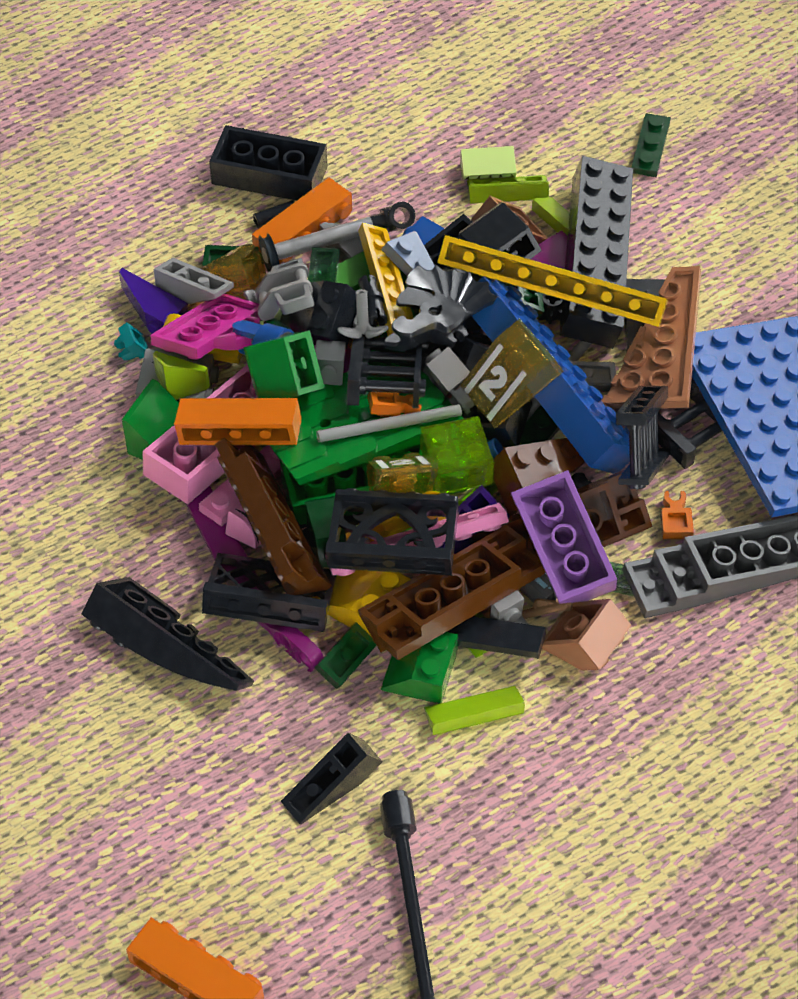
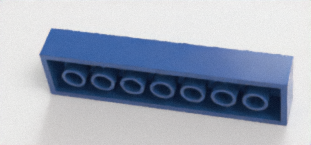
M483 276L479 282L488 281L490 292L496 295L497 298L492 305L472 315V317L496 347L499 343L504 347L500 353L518 375L522 370L527 374L522 381L590 468L612 474L620 472L630 462L629 430L621 425H616V412L612 408L606 407L601 401L603 399L602 394L595 387L589 386L585 381L587 376L583 370L576 365L573 366L569 360L570 354L568 351L554 342L552 331L538 322L536 319L538 317L537 312L531 306L523 303L521 292L513 285L506 286L497 279L494 281Z

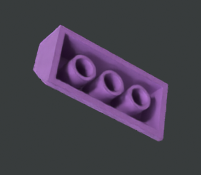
M568 470L511 492V496L559 604L585 602L616 590L617 577Z

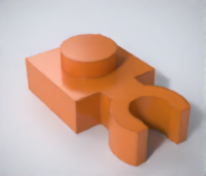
M368 393L371 414L389 417L398 416L401 413L409 414L421 411L422 406L420 404L419 408H413V395L411 394L400 396L399 393Z
M669 491L664 492L663 506L665 508H661L660 514L663 539H684L694 534L691 508H684L686 503L685 491H680L679 500L676 501L669 497Z

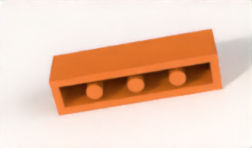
M328 177L252 233L253 246L259 247V235L262 238H266L268 233L274 244L318 232L320 231V224L323 222L336 223L340 219H346L352 211V193ZM293 256L279 260V264L290 261Z
M180 398L174 426L180 445H215L223 438H226L232 445H297L302 418L297 398Z
M151 917L126 949L130 963L187 999H264L262 984L255 976L249 973L243 975L236 971L232 963L220 955L214 957L209 954L199 941L193 938L185 939L179 935V932L173 925L166 921L160 923Z

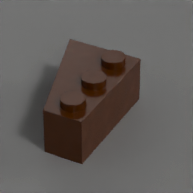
M567 438L506 447L487 466L511 517L518 512L511 492L567 470L571 476L585 461Z

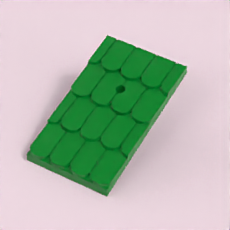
M375 363V364H373V365H377V366L415 367V364H395V363ZM421 370V379H426L425 397H420L419 404L422 406L421 411L452 406L444 394ZM348 372L343 374L342 385L324 384L325 388L290 397L298 399L302 418L297 445L269 446L297 483L303 485L466 428L468 425L462 416L318 442L316 431L387 418L370 413L368 403L369 392H366V395H360L359 406L347 405ZM368 377V380L414 382V379ZM399 393L400 396L410 395L408 393Z

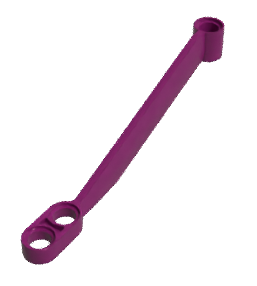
M210 486L193 501L186 504L214 560L217 553L247 557L240 542L225 534L227 522L220 526L199 511V503L213 492ZM222 564V567L227 572L236 569L235 566ZM245 575L234 578L239 584L249 580ZM258 622L271 634L277 645L280 646L282 644L287 649L284 651L299 664L301 662L309 668L307 669L308 672L315 670L314 667L324 657L319 647L298 628Z

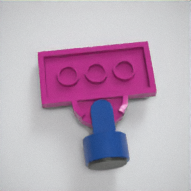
M222 294L214 300L204 301L151 334V345L162 348L166 352H175L189 359L198 360L215 348L238 350L241 354L245 355L243 347L293 334L294 332L291 329L271 323L261 325L258 315V303Z

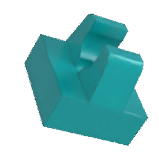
M126 322L118 328L120 336L114 341L115 347L123 349L118 353V356L123 360H131L136 357L142 359L144 358L145 350L149 349L144 335Z

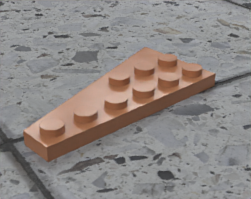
M700 266L671 268L659 291V297L668 299L660 327L645 323L643 327L639 328L623 359L624 364L621 370L611 381V389L601 400L606 407H610L613 410L620 409L638 386H668V399L661 408H689L701 283Z

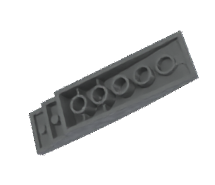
M798 515L688 536L684 538L682 545L654 550L653 556L650 558L625 562L622 571L643 617L648 618L697 607L798 578Z

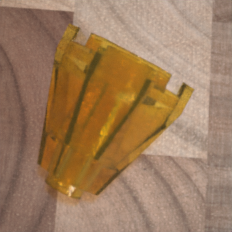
M253 244L241 245L201 268L204 271L234 282V288L224 294L245 300L244 291L256 290L267 274L262 254L259 250L253 251L255 248Z

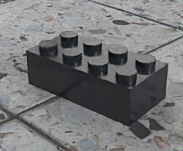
M225 125L209 161L211 184L297 201L322 182L328 167L327 144Z

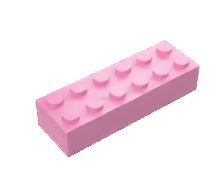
M248 364L207 398H256ZM172 426L143 450V475L186 504L193 501L225 472L217 459L220 454L215 445H180L175 426ZM234 445V446H235L236 448L240 449V448H242V447L245 446V445Z

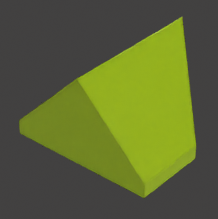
M155 351L153 353L155 373L158 380L175 400L209 388L208 367L162 352Z

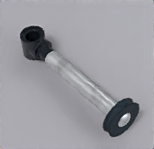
M397 202L389 207L380 209V214L274 244L268 233L266 238H262L259 235L262 259L267 271L271 272L272 267L279 265V260L359 237L358 230L362 223L385 228L388 232L401 231L414 223L416 217L415 210L407 202ZM397 209L401 210L405 216L402 224L398 223L394 218V212Z

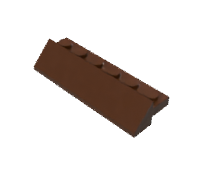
M226 438L218 441L215 444L220 454L217 459L286 594L300 595L331 588L330 581L263 454L252 445H245L238 449Z
M624 470L577 489L603 547L653 527L645 501L639 498L637 490L630 489L627 485L618 484V478ZM520 514L508 517L509 522L502 524L500 528L508 525L524 537L527 549L538 557ZM482 530L472 533V536L469 538L470 544H474L495 531L485 532Z
M505 525L454 554L452 576L420 574L360 608L358 612L380 653L387 650L399 660L546 572L540 559L527 549L526 539L508 525Z

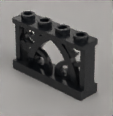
M336 489L329 539L325 551L328 568L452 576L459 516L458 497L446 493L434 495L420 494L413 491L398 493L386 490ZM346 511L363 512L361 515L353 513V519L359 524L358 526L352 525L344 519ZM397 516L415 531L402 537L396 545H386L383 537L372 529L385 520ZM427 516H437V518L431 520ZM438 517H446L447 520L443 526L434 530L428 529L437 524ZM341 528L351 533L346 542H339ZM446 534L445 548H436L433 538ZM365 537L375 540L377 544H366L370 542V539ZM414 541V545H416L406 546L408 543Z

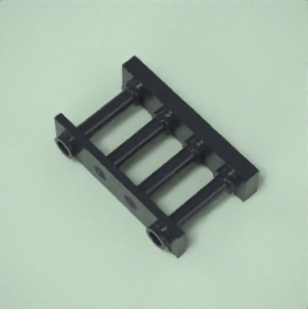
M362 334L358 339L353 338L348 372L347 405L359 406L360 395H366V392L413 394V408H419V397H425L426 379H421L423 353L428 354L429 341L409 349L416 350V353L371 351V348L386 349L384 347V340L387 337L367 338L365 334ZM370 362L415 364V367L377 366L369 364ZM368 377L414 379V382L368 380Z
M693 377L691 379L690 399L696 404L671 420L665 419L658 412V443L662 448H669L670 456L684 469L694 464L696 448L722 432ZM704 412L715 421V423L691 438L684 437L677 430Z
M638 386L616 413V425H625V428L629 430L630 464L618 478L619 485H627L630 489L645 488L646 485L651 483L670 455V449L659 448L658 410L668 399V386Z

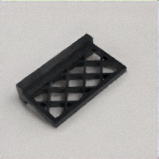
M217 553L209 580L205 582L203 587L202 614L325 632L327 615L337 575L333 576L330 569L323 568L332 585L328 590L300 595L283 594L285 590L270 560ZM222 564L235 566L236 569L227 572L222 567ZM258 569L265 570L267 573L256 576L252 571ZM245 575L249 579L239 584L234 578ZM275 580L279 585L269 588L265 583Z

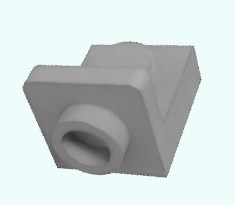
M518 590L492 605L490 619L528 624L522 617L525 598Z

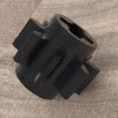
M542 294L544 313L538 320L544 319L549 324H552V321L555 320L561 321L563 299Z

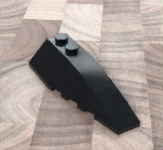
M125 577L96 583L81 615L90 621L91 626L100 631H105L112 636L113 641L117 645L128 648L150 662L176 674L205 684L234 691L253 685L254 680L231 659L217 655L218 648L211 641L200 640L197 637L199 631L192 624H187V626L181 624L178 621L181 616L180 613L132 578Z

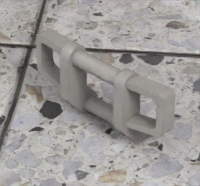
M302 258L272 267L271 272L264 276L256 288L255 299L259 303L258 315L261 320L273 319L279 309L284 315L314 306L312 297L313 287L307 279L309 271Z

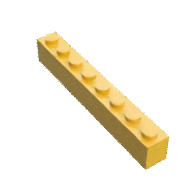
M447 235L444 237L437 262L656 327H660L668 301L666 298Z

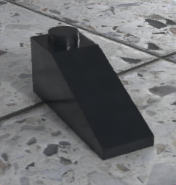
M347 733L281 800V803L301 825L362 784L383 761L364 739Z

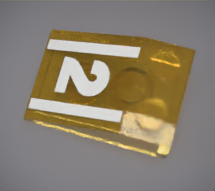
M519 318L494 340L460 387L463 388L494 428H497L564 371L555 358Z
M408 453L403 455L402 458L390 459L389 456L375 457L372 461H368L366 473L369 491L386 490L398 493L413 491L420 494L433 491L438 472V463L429 455L420 456L419 453Z

